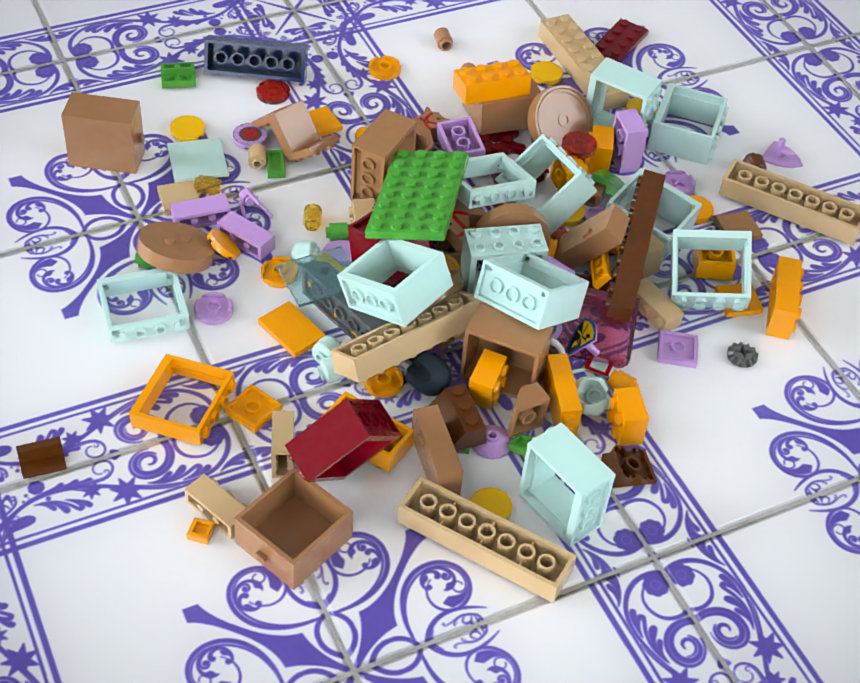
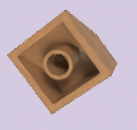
M538 382L520 387L506 433L508 438L542 426L551 398Z

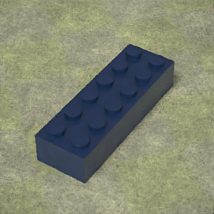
M208 35L205 38L204 73L304 82L307 77L308 44Z

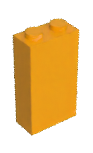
M568 354L547 355L542 381L545 392L551 398L549 410L553 426L562 422L577 436L582 407Z

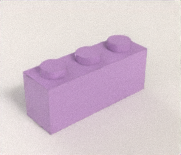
M225 193L171 204L173 222L187 224L196 228L216 225L220 219L231 211Z
M230 211L217 222V230L230 237L239 249L260 261L275 249L274 234L233 211Z

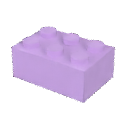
M636 109L616 111L613 123L614 144L611 159L619 174L636 172L643 161L642 155L646 148L645 142L649 135V130L644 125L642 117Z
M471 116L437 123V140L442 151L469 152V158L486 154V149Z

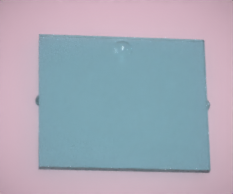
M338 246L278 264L276 268L298 306L303 307L344 294L337 275L352 264L343 248Z

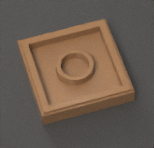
M748 210L715 216L714 221L720 230L752 231V241L762 239L763 234Z

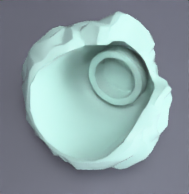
M600 377L579 378L575 384L582 407V414L591 417L603 414L610 402V399L606 396L608 391L606 383Z

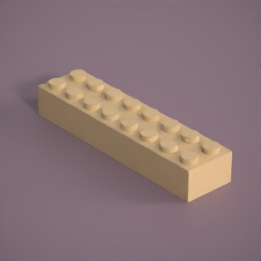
M569 14L540 20L538 37L587 97L590 76L605 57ZM608 85L603 110L626 106L630 94Z
M738 159L733 160L722 179L718 194L726 198L733 199L853 246L860 233V205Z
M458 290L448 297L432 303L405 327L389 322L330 350L335 373L358 383L365 382L368 378L381 374L392 366L400 365L402 361L408 358L416 357L418 353L424 350H430L433 346L446 342L455 335L463 334L479 304L484 302L475 298L473 294Z
M420 476L398 506L397 522L554 603L574 569L577 555Z

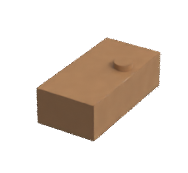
M616 204L610 206L562 234L554 259L572 270L582 266L620 245L630 218Z
M438 404L413 409V442L427 479L460 496L464 470Z

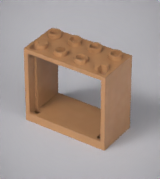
M384 109L352 144L350 200L374 198L376 203L395 151L402 149L415 151L417 121Z

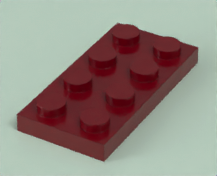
M620 18L595 44V47L605 58L607 57L621 63L648 35V29Z

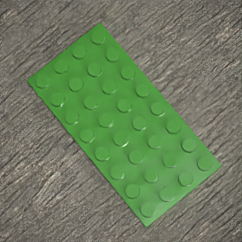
M405 149L395 151L367 224L365 238L444 241L468 164L469 152H444L442 150L407 151Z

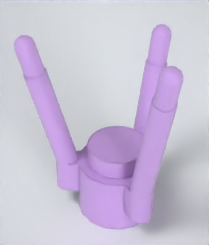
M244 188L239 192L240 201H238L244 218H246L244 206L251 207L255 203L271 219L273 218V215L258 200L250 188Z

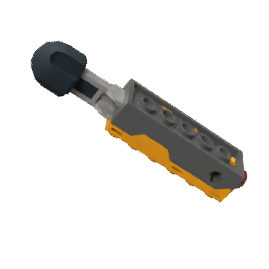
M325 254L302 267V294L352 340L389 323V321L349 308L337 277L344 268L335 259ZM429 351L420 352L416 357L408 358L400 364L407 370L406 381L418 392L426 396H438L451 383L450 368L436 353H430Z

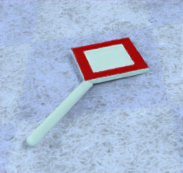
M590 354L585 367L572 370V373L589 371L608 378L615 360L602 355L594 356Z

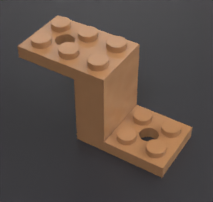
M303 100L279 108L252 121L255 128L259 126L262 129L268 126L272 127L288 162L294 160L296 163L310 157H316L322 151L335 147L334 143L340 141L337 134L320 139Z

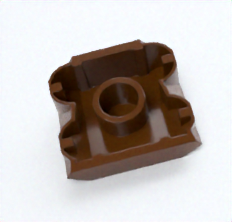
M616 445L609 453L602 454L601 461L616 474L612 488L657 483L646 450L633 447L630 451H627L623 446Z

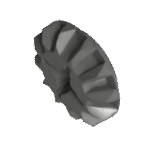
M733 342L728 347L727 358L732 364L742 368H749L757 363L759 353L756 352L755 347H750L749 343L745 345L742 342L739 344Z

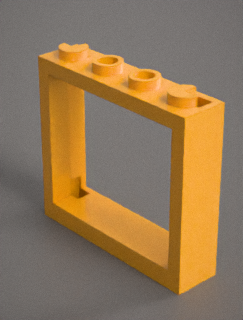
M165 354L129 412L132 427L201 446L205 438L209 437L213 424L217 423L222 408L227 406L230 394L236 390L237 382H235L234 372ZM173 373L221 386L197 428L148 415Z

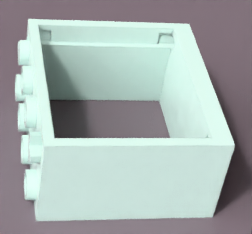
M606 57L593 71L589 81L586 100L592 110L593 125L613 127L615 115L603 110L607 86L610 85L643 99L640 115L644 125L648 127L649 135L647 138H649L656 116L654 114L659 106L658 98L663 89L661 88L662 80Z
M669 83L654 118L647 149L707 165L708 160L713 158L714 149L717 147L725 124V118L729 109L726 106L728 98ZM671 114L713 126L709 136L666 124L665 120L667 115Z
M542 134L514 162L534 179H537L557 159L574 175L570 181L538 210L545 217L551 235L589 200L597 190L593 186L595 182L587 175V172L581 166H578L571 156L566 157L567 153L561 146L556 147L558 144L552 138L548 139ZM503 173L495 179L499 184L512 182ZM524 199L516 200L517 203L529 205Z
M640 168L608 201L606 209L616 204L627 216L632 214L624 208L632 200L635 188L639 189L636 183L638 176L643 175V168ZM664 182L657 214L677 225L676 229L692 230L703 204ZM653 227L652 235L654 234L666 245L661 261L662 264L671 253L673 233L669 236Z
M541 224L464 229L460 263L461 277L464 283V287L461 288L462 291L475 294L481 272L476 271L477 260L526 251L547 261L549 250Z
M673 229L670 299L680 309H685L686 307H694L696 310H703L705 307L713 308L714 310L732 308L734 311L747 309L751 300L752 231ZM678 249L742 251L741 294L678 292Z
M399 239L380 240L337 275L349 308L403 327L407 326L453 286L443 252ZM396 271L410 274L395 288L382 284Z
M522 251L485 259L474 297L540 330L578 319L589 281L529 252Z
M561 422L554 427H549L543 434L533 437L528 442L518 495L571 547L602 526L616 474ZM555 473L575 492V494L555 476Z

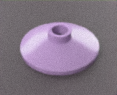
M485 425L486 443L472 447V449L479 456L486 459H499L506 456L510 452L507 443L512 438H508L506 436L507 431L499 426Z

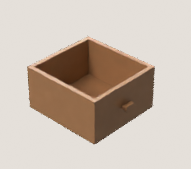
M531 77L529 95L467 105L462 101V105L468 115L471 116L474 125L481 135L528 129V110L532 100L541 90Z
M71 92L61 114L69 166L137 174L145 153L140 101Z
M480 303L465 329L459 378L466 381L470 380L484 349L507 356V365H509L506 375L508 376L505 388L501 387L499 392L517 399L520 387L535 382L541 384L547 355L549 354L553 327L537 330L490 305Z
M294 467L234 517L235 541L249 555L291 589L295 590L352 538L353 511L317 483L305 481L300 476L299 470Z

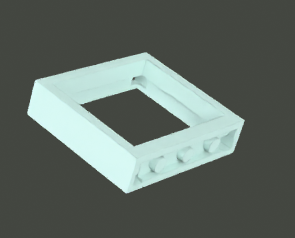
M503 152L471 157L468 160L463 179L502 172L512 182L472 188L462 180L457 198L468 209L535 197L536 179Z
M156 268L97 279L98 292L110 343L190 328L189 314L177 273ZM172 285L180 314L113 326L106 297Z

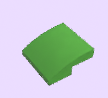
M194 62L160 63L162 89L196 87Z
M602 168L592 173L591 176L593 181L606 185L605 193L612 196L625 185L620 178Z

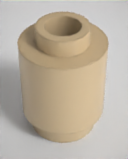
M260 143L252 144L248 150V163L254 169H261L266 165V149Z

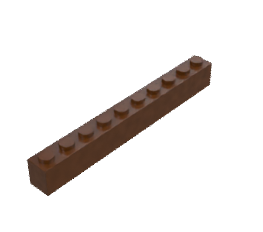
M644 169L643 175L638 176L636 186L639 189L635 188L632 198L635 201H632L629 212H632V214L628 215L630 218L629 227H627L624 235L625 241H622L619 248L622 255L618 254L615 263L618 268H614L612 279L615 282L610 284L608 293L611 294V297L607 296L604 306L608 308L607 317L629 323L666 175Z

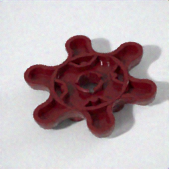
M518 130L485 135L478 133L486 149L485 155L501 152L507 156L509 154L521 155L527 149L524 144L514 141V139L519 137Z

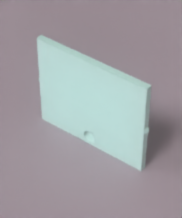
M220 138L167 143L175 183L229 176Z

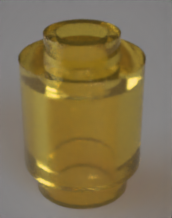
M199 175V178H195L194 188L197 189V193L219 194L221 180H218L217 177Z
M308 204L304 207L303 225L309 231L317 230L321 226L322 208L317 204Z

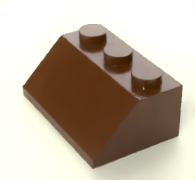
M465 383L445 388L428 405L438 404L456 452L486 443V426Z

